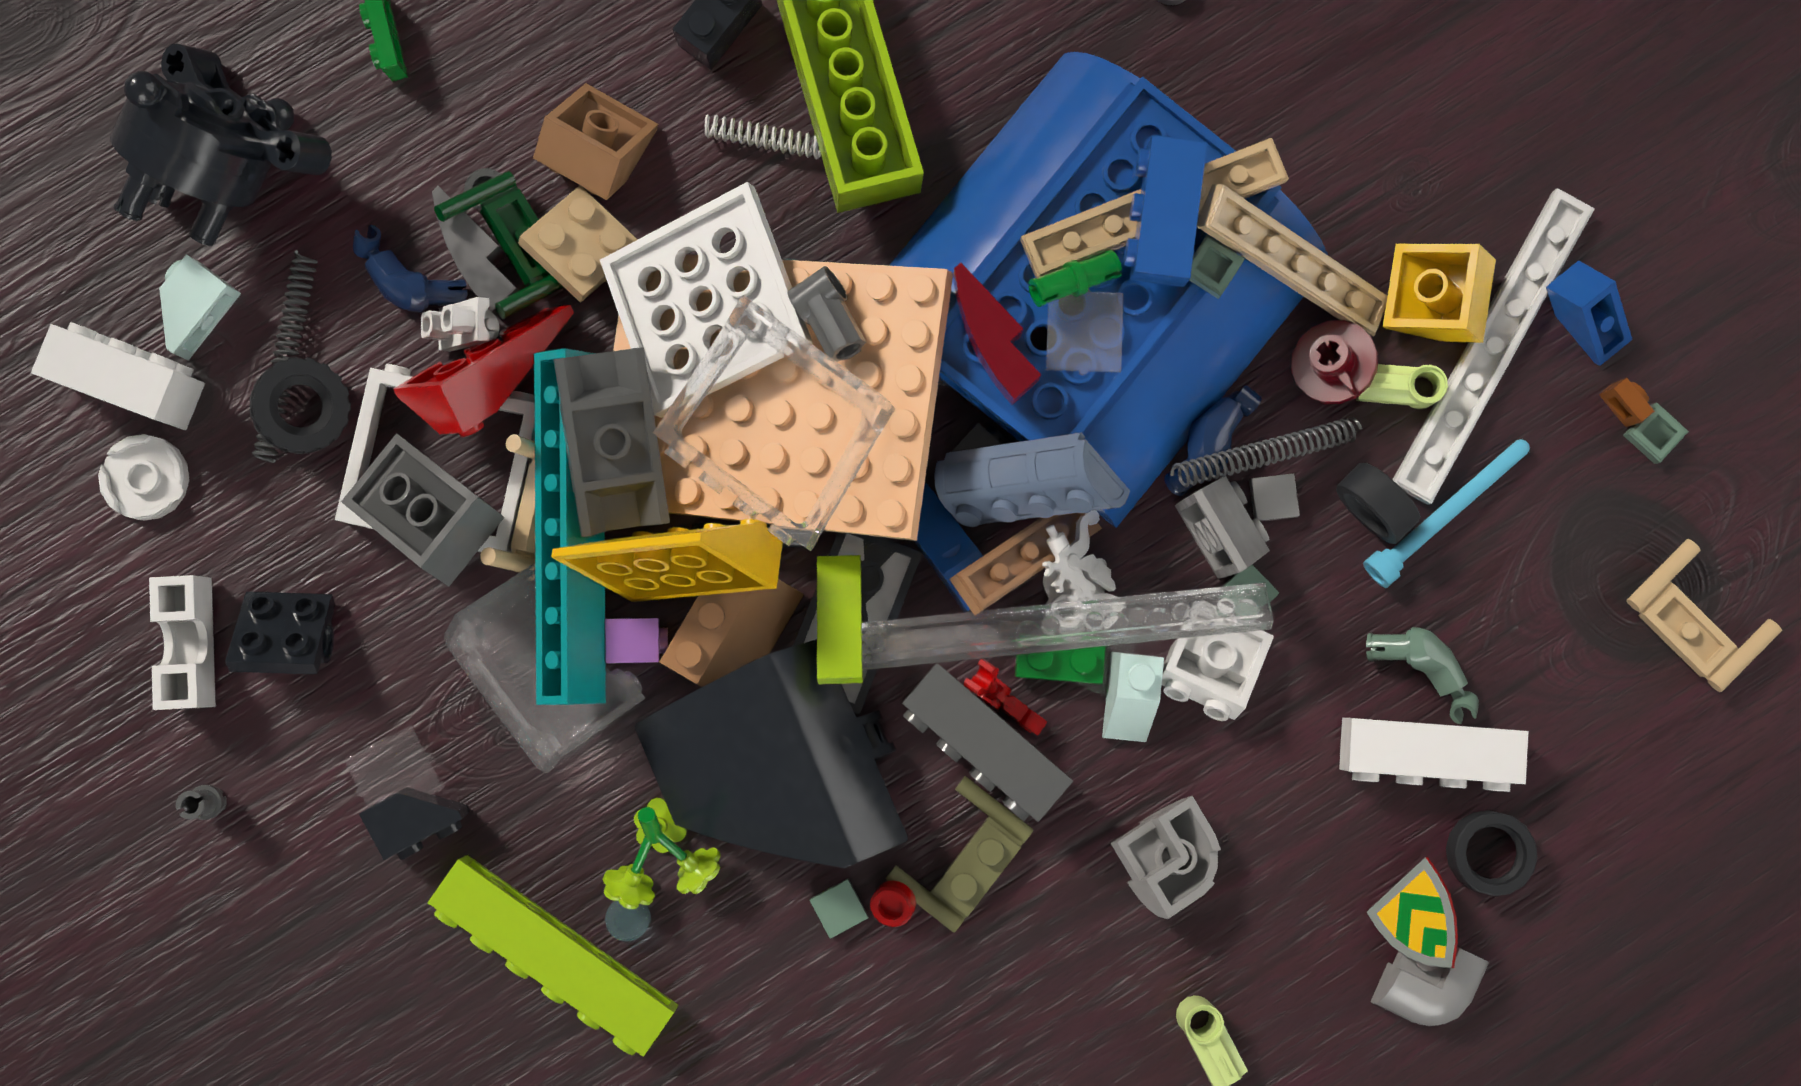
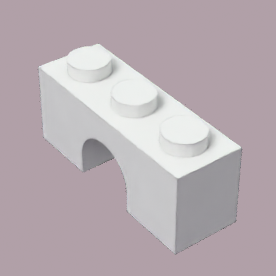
M195 575L150 577V622H157L160 625L164 637L163 659L159 665L152 666L153 710L216 707L212 578Z

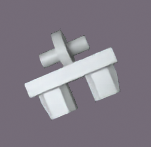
M475 297L439 308V312L429 310L421 315V336L425 339L439 340V351L451 352L489 342V340L498 337L500 328L498 319L488 310L489 298Z

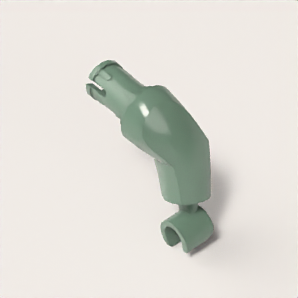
M1412 627L1411 630H1407L1406 634L1368 633L1366 647H1372L1371 651H1366L1368 661L1407 660V663L1411 664L1414 669L1422 671L1427 675L1440 697L1451 694L1453 701L1450 717L1455 723L1462 724L1464 714L1461 707L1469 709L1473 718L1476 719L1479 708L1478 697L1474 693L1462 689L1468 684V681L1450 648L1434 633L1418 627Z

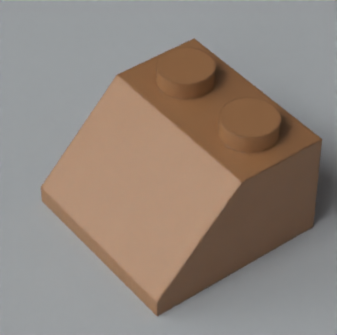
M585 83L545 116L533 159L546 165L551 171L561 174L581 185L588 192L608 200L627 182L656 133L659 124Z

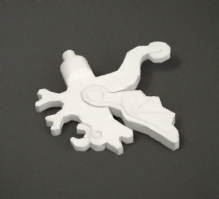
M1096 510L1080 516L1076 522L1075 541L1070 545L1063 532L1058 533L1054 525L1046 528L1050 536L1046 542L1055 556V562H1043L1042 566L1046 569L1044 576H1050L1054 570L1057 571L1056 580L1051 585L1056 587L1057 593H1061L1064 591L1063 582L1066 580L1068 583L1067 589L1072 590V595H1067V599L1070 602L1084 598L1086 600L1093 599L1091 592L1095 591L1096 587L1090 581L1096 582L1108 592L1116 589L1115 583L1111 578V569L1105 566L1103 559H1096L1094 554L1084 556L1089 549L1090 543L1088 524L1094 525L1100 520L1099 513Z

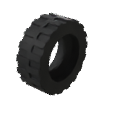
M289 358L288 360L273 364L258 378L250 395L249 411L256 431L264 438L263 440L269 445H273L283 452L305 454L316 452L329 446L341 435V432L347 426L349 421L348 415L351 411V403H349L348 399L349 392L347 386L343 385L339 374H335L329 369L330 366L325 363L321 364L311 358ZM306 385L314 389L320 396L322 412L314 424L299 428L287 424L281 418L278 411V400L281 393L290 386Z

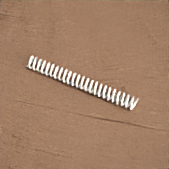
M707 114L705 117V135L708 139L714 135V138L718 140L722 136L724 142L730 138L733 144L737 140H739L741 145L747 141L749 147L755 143L757 148L764 145V148L768 150L772 145L774 152L780 147L782 153H785L788 149L791 155L797 150L799 156H802L804 152L807 158L813 154L817 160L821 156L815 135L809 151V132L805 135L802 148L801 131L797 132L792 148V129L789 130L784 146L785 129L783 127L780 130L776 144L777 128L774 126L767 144V124L764 126L759 142V123L756 124L751 139L752 123L749 121L742 139V119L739 121L734 137V118L731 119L726 135L727 118L724 116L717 135L718 115L714 116L710 133V116Z

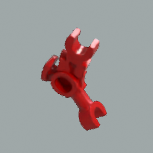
M984 658L980 659L978 662L980 667L977 674L971 680L966 678L964 686L985 704L997 711L1001 710L1027 732H1032L1038 736L1047 724V721L1029 709L1015 696L1010 695L1012 690L997 678L999 669Z

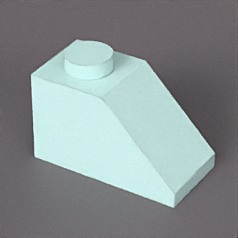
M187 254L182 260L176 261L169 267L165 274V282L159 288L166 349L189 361L241 295L239 291L205 265Z
M1111 652L1103 738L1139 742L1147 741L1160 703L1164 665L1163 657Z

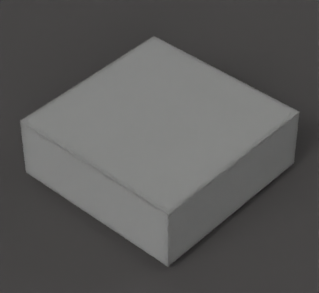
M1294 473L1251 478L1249 480L1254 519L1268 521L1300 516Z

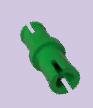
M1108 250L1103 254L1081 262L1077 260L1068 261L1063 264V268L1030 279L1028 282L1030 284L1028 286L1030 296L1037 307H1042L1047 303L1071 294L1079 297L1086 294L1090 287L1111 279L1120 278L1122 276L1120 272L1122 271L1121 262L1113 250Z

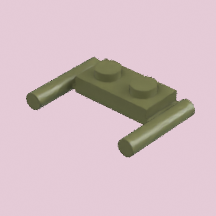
M966 776L959 782L955 790L987 814L988 818L933 889L928 891L897 865L893 867L885 878L887 881H899L906 884L913 891L916 897V904L953 933L960 927L964 919L970 915L1034 830Z

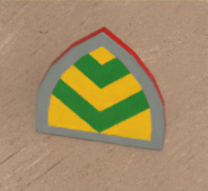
M1425 857L1367 911V914L1389 944L1406 957L1428 966L1454 968L1458 945L1456 913L1451 895L1444 881L1429 858Z

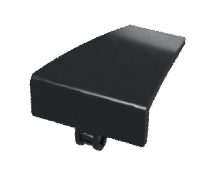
M817 639L756 659L684 696L635 725V730L671 817L677 826L746 848L840 868H847L908 840L906 831L875 762L896 751L894 743L888 742L879 722L883 719L882 715L878 710L856 718L842 684H818Z

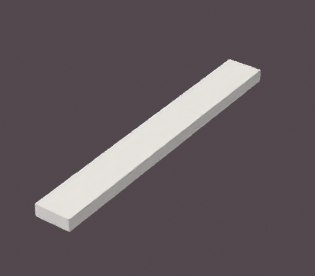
M1558 188L1551 193L1489 305L1483 343H1468L1448 379V388L1445 395L1434 404L1393 478V481L1405 493L1427 505L1432 504L1548 294L1546 286L1553 282L1560 273L1594 211L1593 207Z

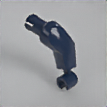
M368 226L367 238L362 237L359 231L355 230L353 251L357 256L368 259L365 263V268L383 297L401 309L422 313L428 306H446L467 300V290H462V288H466L464 279L427 280V277L420 272L408 271L391 250L379 251L381 232L376 226Z
M1246 385L1240 391L1232 392L1228 397L1218 400L1196 418L1189 430L1187 443L1188 457L1184 461L1196 460L1198 457L1203 458L1205 455L1218 454L1220 451L1225 452L1231 449L1232 433L1242 417L1250 415L1258 407L1262 400L1261 396ZM1219 459L1218 464H1219V467H1220V471H1222V470H1223V465H1222V462H1221L1220 459ZM1211 461L1213 474L1216 475L1215 465ZM1204 463L1205 474L1209 477L1208 468ZM1197 465V466H1196L1197 475H1198L1199 479H1201V478H1202L1201 471H1200V469H1199V467H1198V465ZM1179 467L1174 470V476H1170V471L1164 476V481L1172 493L1181 497L1193 485L1189 484L1187 488L1181 485L1178 479ZM1189 467L1190 478L1192 481H1194L1193 472ZM1182 469L1183 481L1187 483L1186 475Z

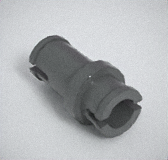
M201 785L195 787L192 791L183 792L178 796L176 810H185L179 814L184 819L192 820L197 818L199 820H208L216 817L224 810L227 798L226 796L223 797L221 789L213 785Z

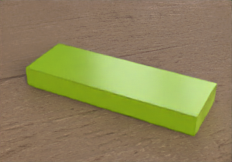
M861 555L817 556L818 684L863 683Z

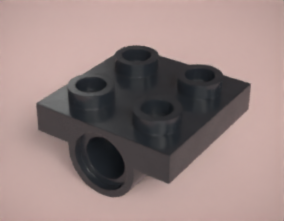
M246 591L225 660L229 672L318 674L320 663H328L333 651L334 633L331 620L335 602L332 594Z

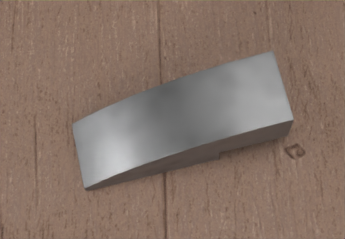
M439 186L432 191L434 206L450 199ZM465 212L444 222L438 219L445 243L457 268L478 297L489 298L488 309L501 320L502 318L496 311L495 303L519 291L495 267L506 256L505 252Z

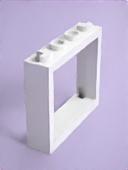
M386 364L384 371L374 368L369 370L335 516L336 521L373 529L341 501L369 467L387 387L395 388L412 378L410 376L411 369ZM513 391L499 410L523 415L519 436L535 441V395ZM515 453L501 515L505 518L498 525L496 537L489 536L478 552H482L487 547L507 552L512 551L510 547L529 463H532L531 458Z

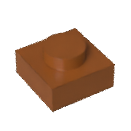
M1628 378L1612 383L1598 394L1625 427L1640 423L1655 412L1648 403L1649 397L1645 390L1637 383L1630 382Z

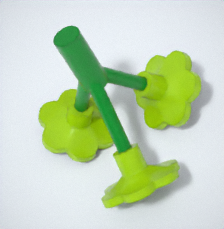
M654 798L648 803L647 807L640 809L634 815V823L638 828L636 838L638 843L641 844L634 864L621 866L618 870H607L603 877V882L606 885L604 894L610 900L619 901L627 909H636L640 904L650 905L655 897L652 891L653 881L644 874V869L642 868L651 846L660 853L669 851L677 858V864L680 866L678 871L680 879L677 883V890L682 894L688 892L698 894L706 887L708 881L714 879L719 873L720 865L717 862L721 857V853L716 848L708 850L700 848L694 853H691L689 850L683 851L674 842L683 840L687 834V829L674 824L663 798Z

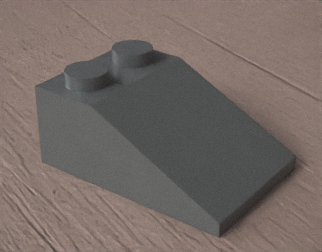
M397 433L341 501L415 564L447 586L453 583L505 518Z

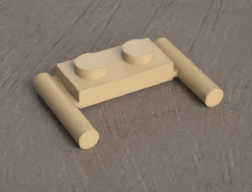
M513 434L507 438L506 448L510 452L531 458L532 463H529L510 547L512 551L507 552L487 547L482 550L480 559L485 565L535 575V441Z
M1686 539L1626 601L1634 610L1640 613L1638 616L1700 677H1705L1715 690L1722 692L1769 645L1782 629L1776 622L1767 619L1738 649L1671 582L1701 551L1695 542Z

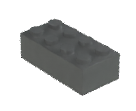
M938 663L930 669L902 702L908 709L903 714L904 718L922 733L929 727L941 738L936 743L937 746L956 763L962 756L974 766L969 771L970 775L988 791L991 792L995 786L1001 789L1006 794L1002 802L1023 821L1031 815L1039 822L1073 782L1072 779Z

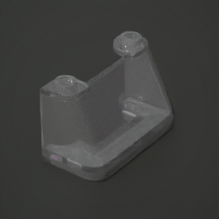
M535 563L456 613L444 635L446 644L454 658L530 760L544 773H549L645 699L641 693V684L634 674L630 671L623 672L617 668L610 672L606 667V703L536 705Z

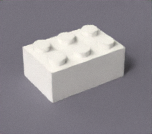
M70 322L67 330L50 324L31 371L34 375L183 430H187L205 385L204 382L191 377L194 370L155 353H149L118 339L109 338Z

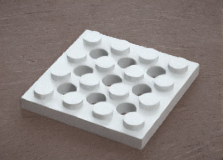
M748 182L600 259L630 348L644 347L655 416L663 418L813 343L805 321L796 312L788 298L787 292L792 288L756 189ZM729 232H734L736 236L734 247L727 253H721L719 245L722 237ZM696 251L698 254L697 266L692 271L685 273L683 270L684 258L690 252ZM659 270L661 273L660 285L654 291L648 292L646 288L648 276L652 272ZM748 270L750 273L748 287L741 292H736L734 290L735 277L740 272ZM705 290H711V305L706 310L699 312L696 306L698 296ZM673 309L675 321L669 329L662 331L660 328L661 315L666 310ZM762 309L765 314L762 327L757 331L750 332L748 328L750 315L754 311ZM724 328L727 334L726 342L721 349L713 351L710 345L711 337L715 331ZM686 347L689 352V360L682 369L676 370L673 364L674 356L679 349Z

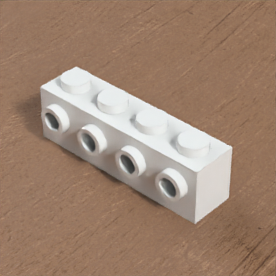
M1342 717L1339 769L1352 772V780L1379 782V774L1396 775V783L1423 785V777L1440 778L1439 786L1466 788L1467 780L1483 781L1484 790L1510 792L1511 783L1526 784L1528 731Z

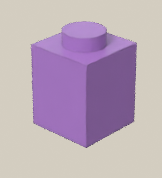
M659 618L605 619L606 663H657L660 661V654H664L668 648V627L660 628Z

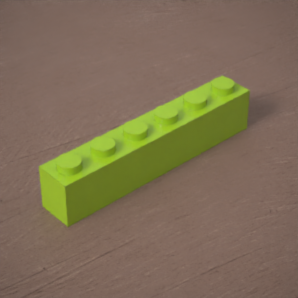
M468 855L456 861L427 902L436 909L434 915L441 922L452 928H456L459 925L472 934L470 941L475 946L487 953H492L494 950L507 959L505 965L510 971L521 978L527 979L530 976L543 985L541 991L549 999L558 1004H563L566 1001L579 1011L577 1017L587 1026L598 1030L601 1026L615 1036L612 1040L613 1043L627 1054L634 1055L637 1052L644 1057L679 1006Z

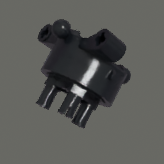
M178 43L171 44L166 48L161 60V69L167 80L159 74H151L147 71L134 72L125 80L124 93L127 98L110 136V142L114 149L129 162L125 170L129 175L113 207L115 211H119V214L125 218L141 221L148 202L156 205L158 199L160 200L159 205L161 207L168 208L175 190L199 198L203 202L189 236L201 244L213 246L217 241L229 211L233 207H245L254 203L271 164L284 171L310 175H321L330 166L332 150L325 138L288 130L294 123L295 114L292 106L283 99L273 98L264 101L254 93L244 97L239 96L229 88L222 70L220 58L212 51Z

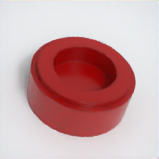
M886 881L876 889L871 898L870 907L872 914L880 923L886 926H902L909 921L915 911L916 897L906 884L899 881Z

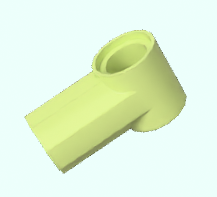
M1378 364V371L1371 385L1356 398V401L1409 405L1416 409H1426L1445 395L1448 381L1445 373L1433 365L1409 367ZM1423 377L1431 381L1434 389L1432 397H1423L1417 393L1414 386L1416 378Z
M1193 995L1180 1002L1176 1012L1178 1025L1185 1032L1211 1085L1229 1086L1240 1080L1248 1070L1224 1026L1220 1012L1202 996ZM1202 1010L1208 1011L1209 1019L1206 1025L1199 1029H1192L1190 1023L1193 1015Z

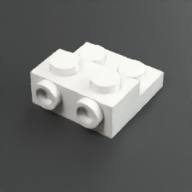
M1195 598L1189 607L1179 634L1170 647L1163 665L1162 685L1165 686L1164 693L1176 701L1186 702L1188 699L1204 705V713L1215 720L1226 721L1228 718L1235 720L1247 706L1274 636Z

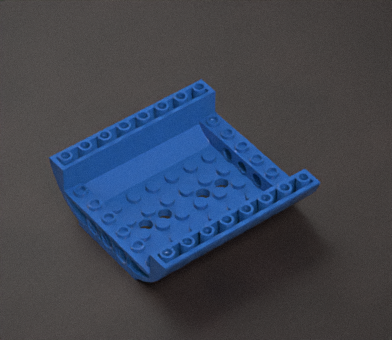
M1068 52L1063 54L889 266L948 269L954 274V268L961 262L1020 324L1023 332L1013 345L1038 370L1041 377L1029 391L1011 405L992 382L974 351L963 324L957 304L954 280L952 279L939 377L1019 442L1082 432L1085 436L1084 439L1088 441L1130 490L1126 503L1120 508L1096 510L1101 517L1117 528L1186 443L1192 422L1225 395L1304 296L1247 259L1243 261L1219 299L1191 281H1188L1184 287L1130 280L1131 266H1124L1126 247H1121L1114 250L1121 262L1122 271L1120 272L1122 276L1090 287L1086 294L1079 296L1084 304V309L1079 315H1065L1059 308V299L1042 307L1035 305L1030 296L1028 288L1030 284L1028 282L1036 277L1021 243V236L1140 190L1143 177L1135 176L1137 156L1140 148H1147L1152 135L1208 142L1205 164L1236 152V150L1144 77L1139 78L1116 64L1088 53ZM1280 185L1245 198V200L1328 255L1322 240L1297 206L1280 190L1282 188ZM1198 227L1196 230L1194 253L1207 235L1206 232ZM1040 327L1050 329L1056 338L1054 347L1047 351L1036 349L1030 340V335L1035 329Z

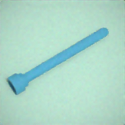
M1522 439L1515 441L1391 550L1386 548L1382 552H1374L1363 562V566L1368 574L1379 585L1388 588L1400 577L1399 571L1404 568L1403 562L1528 454L1530 450L1529 443Z

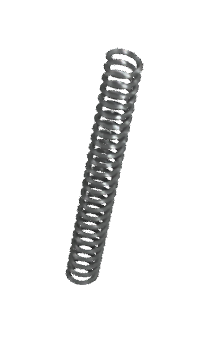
M297 250L293 252L297 257L292 260L295 266L290 268L294 275L288 277L292 283L286 285L290 291L285 293V296L289 300L283 302L287 308L281 310L285 316L280 318V321L285 325L278 327L282 333L276 335L280 341L274 344L280 350L273 352L277 358L271 360L272 364L289 359V357L281 354L299 355L298 351L283 346L300 347L301 344L283 337L303 338L301 334L286 329L304 330V327L286 320L306 321L305 318L288 312L306 314L308 313L307 310L290 304L307 306L309 302L291 295L310 297V293L293 287L312 289V285L295 279L313 281L314 277L295 270L316 272L315 268L298 262L317 264L318 261L298 254ZM283 391L280 396L289 397L291 395ZM278 400V405L286 406L289 404L288 401ZM278 407L280 414L287 413L285 409ZM257 434L255 437L262 442L253 444L255 448L259 449L252 452L253 456L275 463V459L263 456L278 455L277 451L266 448L275 446L269 445L263 440L264 438L261 434Z
M1348 417L1333 423H1326V425L1322 424L1305 430H1299L1298 432H1292L1291 434L1277 436L1276 438L1273 437L1269 440L1265 439L1262 442L1250 443L1247 446L1243 445L1240 448L1235 447L1233 450L1220 451L1218 454L1205 455L1203 458H1196V460L1190 459L1189 461H1183L1181 464L1175 463L1172 466L1170 476H1174V470L1179 467L1178 479L1181 485L1187 488L1189 484L1193 486L1197 482L1202 484L1204 480L1209 482L1212 478L1215 480L1219 476L1224 478L1227 474L1231 476L1234 472L1240 473L1241 470L1246 472L1249 468L1253 470L1256 466L1262 467L1263 464L1268 466L1270 462L1275 464L1277 461L1290 460L1292 457L1297 458L1299 455L1304 456L1306 453L1312 454L1313 451L1319 452L1320 449L1326 450L1327 447L1333 448L1334 445L1338 447L1341 443L1344 445L1348 442L1352 443L1356 439V430L1350 421H1354L1359 429L1363 428L1357 419ZM1347 424H1349L1353 432V438L1351 439L1346 427ZM1340 426L1343 427V434L1346 438L1345 440H1342V433L1339 429ZM1333 427L1336 429V436L1339 440L1338 442H1335ZM1326 429L1329 431V437L1332 442L1331 444L1328 443ZM1319 431L1322 433V439L1325 444L1324 446L1321 445ZM1312 433L1315 435V441L1318 446L1317 448L1314 447ZM1305 435L1308 437V443L1311 448L1310 450L1307 449ZM1298 437L1301 439L1303 452L1300 451ZM1291 439L1294 441L1296 454L1293 453V448L1290 443ZM1284 441L1287 444V449L1289 452L1288 456L1286 455V451L1283 445ZM1277 443L1280 446V451L1282 454L1281 458L1279 457L1278 450L1276 448ZM1269 445L1273 448L1274 460L1271 458ZM1262 447H1264V449H1265V451H1266V456H1267V458H1268V461H1265V460H1264V455H1263V453H1262ZM1255 449L1258 451L1260 463L1257 462ZM1248 451L1251 454L1253 465H1250L1249 458L1247 456ZM1240 453L1244 456L1246 467L1242 466ZM1233 455H1234V456L1236 457V459H1237V463H1238V466H1239L1238 469L1235 468V464H1234V461H1233ZM1226 457L1230 461L1231 471L1227 468ZM1219 459L1222 462L1224 473L1220 471ZM1211 461L1215 465L1216 475L1213 474ZM1204 463L1208 468L1209 477L1205 474ZM1197 465H1198V467H1199V469H1200V471H1201V475H1202V478H1201V479H1199V477H1198V475H1197V470H1196V466H1197ZM1189 467L1193 472L1194 481H1192L1190 478ZM1182 469L1186 475L1187 483L1183 481Z

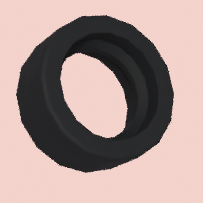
M1359 463L1337 485L1336 492L1351 514L1369 531L1388 543H1398L1419 522L1421 516L1418 508L1405 491L1388 475L1368 463Z
M1490 810L1472 812L1459 820L1449 833L1446 846L1448 866L1456 879L1471 890L1491 896L1511 894L1525 886L1534 873L1538 858L1535 840L1527 826L1513 816ZM1482 828H1500L1508 833L1515 843L1516 857L1514 865L1507 874L1500 878L1488 879L1481 877L1471 869L1467 862L1466 850L1468 841L1474 833Z

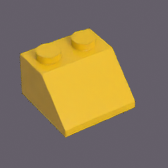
M1396 244L1383 327L1437 341L1483 343L1496 259L1480 244Z

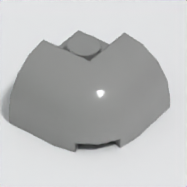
M1193 796L1178 800L1140 821V825L1111 843L1131 877V880L1127 883L1147 909L1164 919L1171 918L1202 897L1215 884L1213 879L1218 869V851L1221 848L1213 829Z
M1457 947L1454 968L1428 966L1412 960L1398 951L1393 964L1387 963L1370 1002L1414 1023L1426 1026L1446 1024L1459 1018L1470 1005L1489 962Z

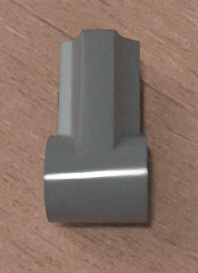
M827 266L822 267L788 290L787 294L791 304L799 316L812 327L830 361L836 363L844 359H850L861 351L866 340L845 304L847 295L843 286Z

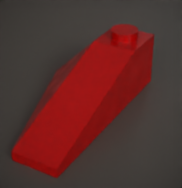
M571 305L545 308L502 330L499 333L501 341L499 339H492L486 343L470 346L463 350L467 357L466 359H458L444 366L439 362L395 387L393 390L402 402L439 434L458 433L460 437L472 435L484 427L483 420L500 409L534 365V353L546 350L574 314Z

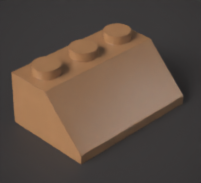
M778 579L776 589L698 596L659 662L703 687L756 659L770 654L804 594Z

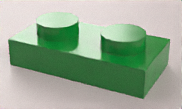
M364 0L365 3L359 4V10L366 29L372 30L375 43L369 44V51L375 68L377 70L382 69L391 81L408 78L390 0Z
M1018 634L1015 677L1103 684L1106 641Z

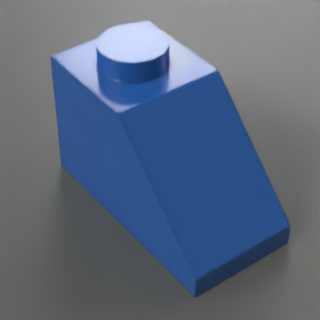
M1577 261L1546 286L1555 316L1597 365L1601 366L1632 340L1614 280L1581 261Z

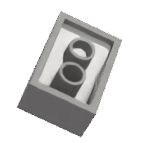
M1226 476L1198 490L1175 505L1218 579L1240 573L1270 551L1265 543L1269 541L1267 531L1257 518L1251 520L1243 506L1247 503L1244 492L1236 481L1230 483Z

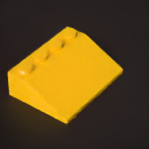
M744 519L738 525L725 526L717 523H708L702 529L689 530L673 527L669 528L667 533L658 534L638 531L634 532L631 537L552 549L551 558L629 601L636 602L776 589L783 538L767 528V524L763 521Z

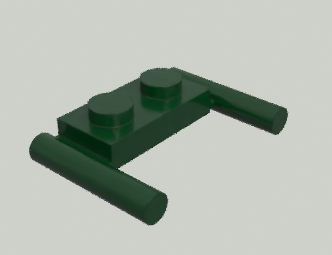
M510 171L502 173L434 206L436 216L440 221L444 222L480 204L482 207L480 214L524 284H530V286L495 303L496 311L501 318L504 319L564 288L518 244L520 235L539 219L521 190L516 186V180Z

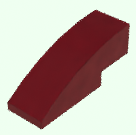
M960 262L954 268L953 280L957 304L966 333L979 361L992 382L1008 402L1013 405L1039 381L1041 374L1013 345L1021 337L1023 328Z

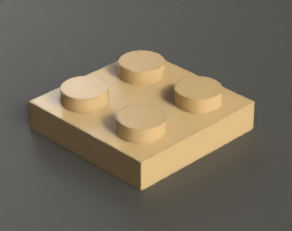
M580 185L520 235L518 244L581 303L607 280L600 259L638 239Z

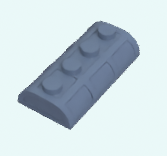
M1082 432L946 453L943 461H937L934 475L935 488L941 503L955 517L957 522L969 527L988 523L1013 522L1015 520L1036 517L1049 518L1053 515L1088 513L1094 510L1120 508L1126 503L1130 490L1088 441L1084 439L1085 436Z

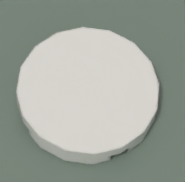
M145 434L126 437L110 448L106 454L108 457L105 459L104 465L100 467L98 477L101 494L112 509L129 518L143 521L162 518L175 510L186 495L189 483L187 463L179 449L165 439Z

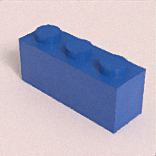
M1152 135L1147 148L1139 149L1135 176L1143 177L1141 194H1133L1130 208V221L1137 222L1135 239H1127L1124 255V266H1131L1130 280L1184 287L1190 280L1208 142Z

